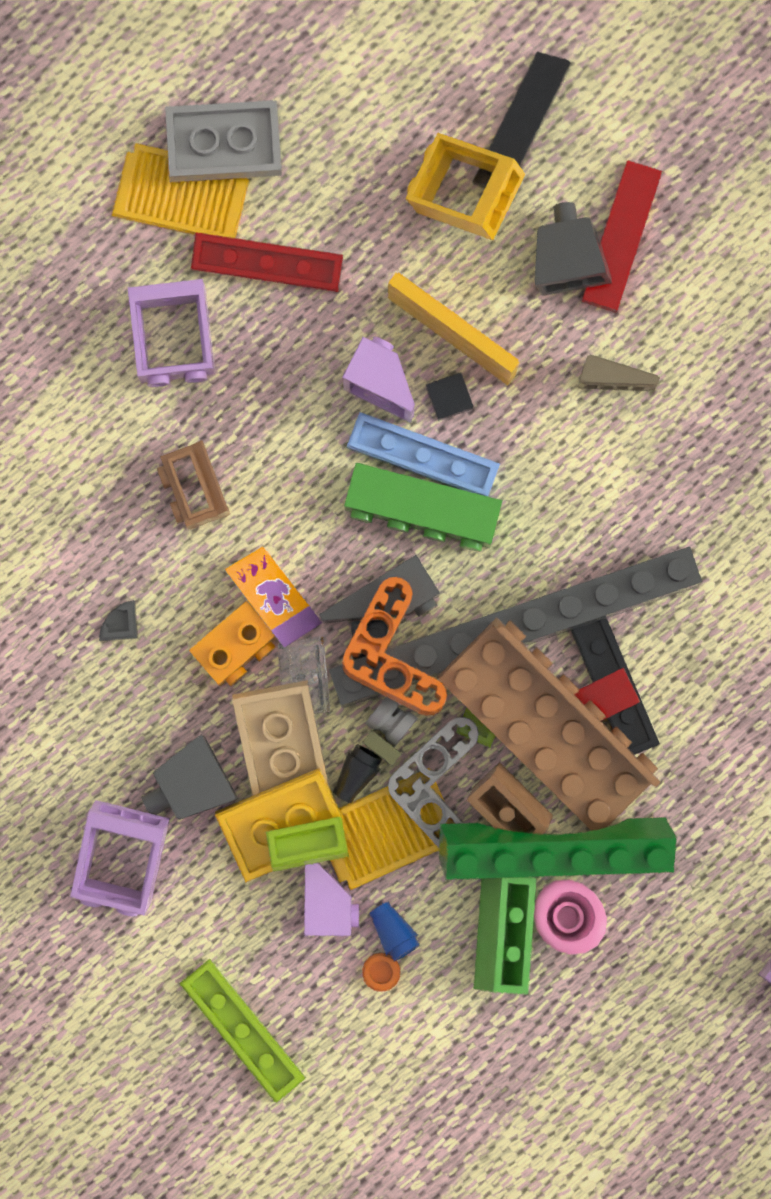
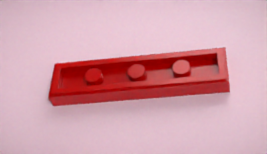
M627 160L600 242L611 274L612 283L585 288L581 302L617 313L662 175L661 170Z
M196 232L191 270L338 292L344 255Z

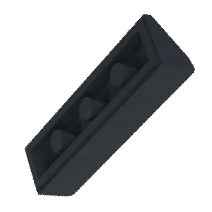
M541 52L536 53L488 150L511 157L522 167L570 70L571 61ZM479 168L472 183L485 189L493 172Z

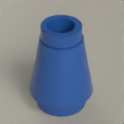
M389 902L378 906L369 913L373 919V924L385 954H390L394 962L405 957L420 946L416 939L418 934L392 908Z

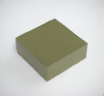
M372 730L362 742L391 766L402 755V753Z

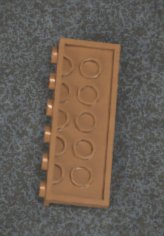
M496 618L437 676L438 680L591 831L608 827L651 784L656 788L661 783L654 775L658 770L657 766L643 752L636 757L627 748L632 743L631 740L617 726L610 731L601 722L606 717L605 714L591 700L584 705L575 696L579 691L578 687L564 673L557 678L548 669L553 664L552 661L538 647L531 652L522 643L526 638L525 634L511 620L504 625Z

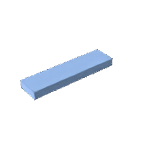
M359 412L347 444V449L447 486L484 496L489 495L500 466L497 462Z

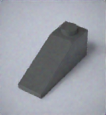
M414 555L323 611L319 616L323 623L362 620L379 586L384 580L391 577L404 579L412 588L411 602L404 616L415 612L419 617L437 606L434 599L440 596V592L417 555ZM395 588L393 592L385 591L389 597L382 611L390 614L397 600L404 601L400 597L401 590Z

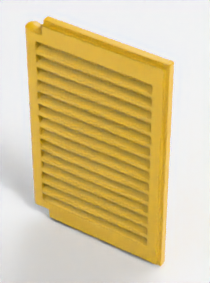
M135 143L134 153H126L111 216L192 235L198 232L236 238L249 179L233 178L170 182L168 150Z
M418 772L411 775L408 779L398 781L399 786L396 791L400 795L404 792L412 795L415 792L412 785L416 780L421 777L423 783H426L430 778ZM433 783L430 787L443 799L437 783ZM387 786L339 808L351 835L350 839L346 840L349 857L330 860L339 882L347 880L348 888L353 890L437 852L439 848L392 798ZM435 803L425 804L420 812L422 820L431 825L438 823L443 815L442 809ZM449 817L445 824L455 823L452 820V818ZM440 829L434 831L438 838H440Z

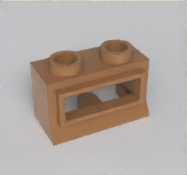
M202 440L160 456L163 466L158 467L157 471L164 489L172 487L176 501L171 502L170 506L177 524L185 522L187 529L191 530L231 515ZM191 457L209 508L191 514L173 465L174 462Z

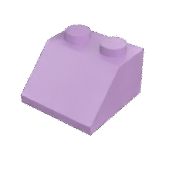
M374 336L372 341L363 337L342 377L344 390L411 423L414 417L415 404L398 354L392 351L394 346L379 337Z

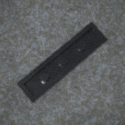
M607 618L572 629L571 633L592 683L624 668L640 700L639 703L607 718L612 730L617 726L631 740L632 743L627 748L634 755L660 745Z

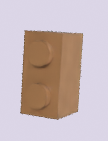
M500 762L473 786L466 799L494 828L514 832L543 834L548 829L553 817Z

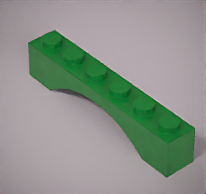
M666 817L628 818L618 824L599 830L570 834L514 832L480 823L440 824L439 861L446 880L674 872L677 837Z

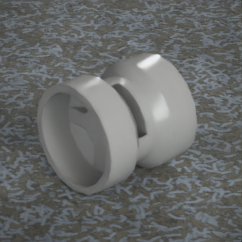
M386 697L365 724L374 731L380 730L385 734L386 741L395 747L418 718L410 711L404 712L398 707V702Z

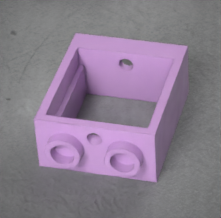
M203 279L128 287L137 377L140 382H147L148 387H162L169 385L170 379L185 378L186 383H197L206 381L207 375L215 374L206 288ZM197 303L203 362L149 368L142 309Z
M96 800L88 812L70 897L79 899L83 905L89 907L104 905L116 908L117 912L122 915L138 916L140 914L145 916L152 901L170 818ZM99 829L152 842L142 891L89 878Z

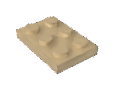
M307 680L232 695L252 795L261 793L318 768H321L329 786Z

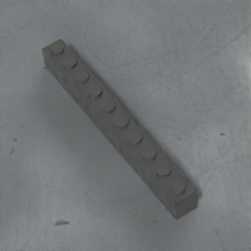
M689 546L387 649L385 653L434 678L496 618L504 625L511 620L525 634L526 638L522 643L527 646L601 619L609 618L697 588L703 581ZM367 656L354 661L353 668L359 671L362 666L374 670L370 678L375 681L377 680L379 669L384 664L378 661L376 668L366 663ZM343 665L329 669L342 709L382 695L349 678L343 670ZM389 670L383 676L384 683L391 689H399L405 684V677L398 670ZM412 678L411 685L418 683V680Z

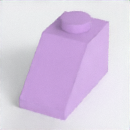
M320 863L305 865V936H351V927H359V904H352V895Z

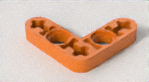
M391 577L384 580L379 586L344 653L342 661L343 670L352 680L425 716L435 715L441 711L446 702L447 692L444 685L439 680L385 653L409 608L412 598V588L409 583L402 578ZM395 588L401 590L400 597L404 601L397 600L390 614L382 611L389 597L385 591L393 592ZM375 619L382 620L388 626V633L382 638H373L367 632V624ZM361 653L367 656L366 663L376 668L378 661L384 663L379 669L377 680L375 681L370 678L374 670L366 666H362L359 671L353 668L354 661L350 657L358 658ZM389 670H398L403 673L405 684L399 689H391L384 683V674ZM412 678L418 680L415 688L421 692L426 693L429 688L436 691L435 698L439 702L431 701L429 706L422 703L423 696L415 691L412 692L411 698L405 696L410 688Z

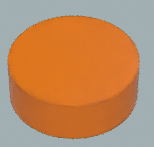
M383 952L375 953L363 965V979L372 990L379 992L388 991L399 981L398 961L394 962L390 954L386 955Z

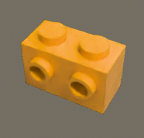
M246 601L189 651L219 686L227 682L231 687L247 673V670L244 668L245 665L254 658L259 662L262 661L276 648L272 642L277 638L259 614Z

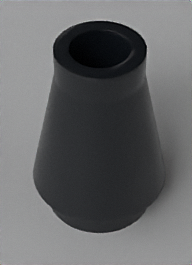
M356 744L353 751L348 750L339 779L332 792L340 799L352 803L364 787L381 771L379 765L382 759L366 747Z

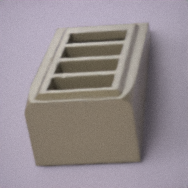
M590 354L585 360L577 388L650 391L655 390L660 377H658L659 375Z

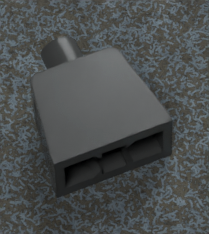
M562 202L554 205L555 223L542 225L537 230L535 285L538 290L545 296L612 283L598 233L591 219L588 217L577 219L576 206L573 202Z
M204 735L196 737L157 768L153 774L160 787L141 797L150 814L157 815L171 807L178 820L239 799Z

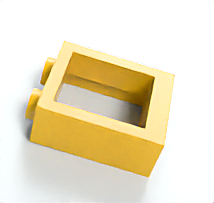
M437 133L433 143L425 150L423 163L417 176L412 178L408 185L405 199L418 214L494 240L525 173L516 160L511 157ZM453 159L493 172L472 216L432 203Z

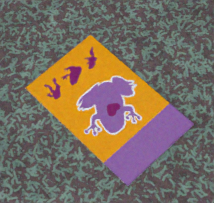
M264 547L259 548L224 569L284 648L322 624L318 616Z

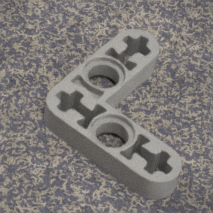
M456 717L449 721L395 771L389 779L388 788L392 798L438 848L440 838L434 834V831L440 829V824H445L449 817L452 818L455 824L464 822L430 786L477 742L478 728L471 719L466 717ZM457 724L462 728L467 724L471 728L468 733L471 740L467 744L462 740L457 742L452 749L457 751L458 754L451 758L447 748L438 743L437 740L443 736L447 743L455 734L452 729L454 725ZM437 749L442 752L445 759L442 768L432 771L424 766L422 758L427 750ZM416 762L420 772L429 777L430 780L423 783L420 777L412 785L415 791L414 794L410 795L404 792L400 795L396 791L399 786L396 779L399 776L408 779L415 772L409 766ZM427 803H435L442 809V819L436 824H427L421 818V808Z

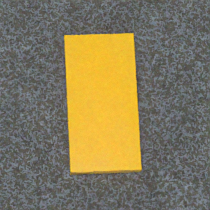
M399 272L393 275L388 282L389 300L507 386L516 375L519 359Z

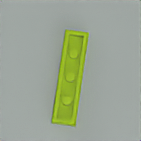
M211 959L207 960L180 983L182 988L275 1103L306 1079L305 1075Z

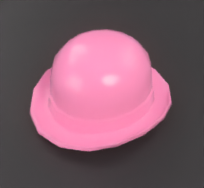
M569 879L554 881L544 887L535 900L534 922L536 930L543 940L555 950L567 954H580L588 952L600 943L606 932L607 917L599 898L584 884Z

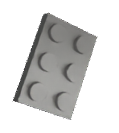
M277 100L165 107L170 182L282 176Z

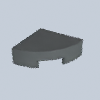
M135 600L120 604L106 617L100 629V642L138 639Z

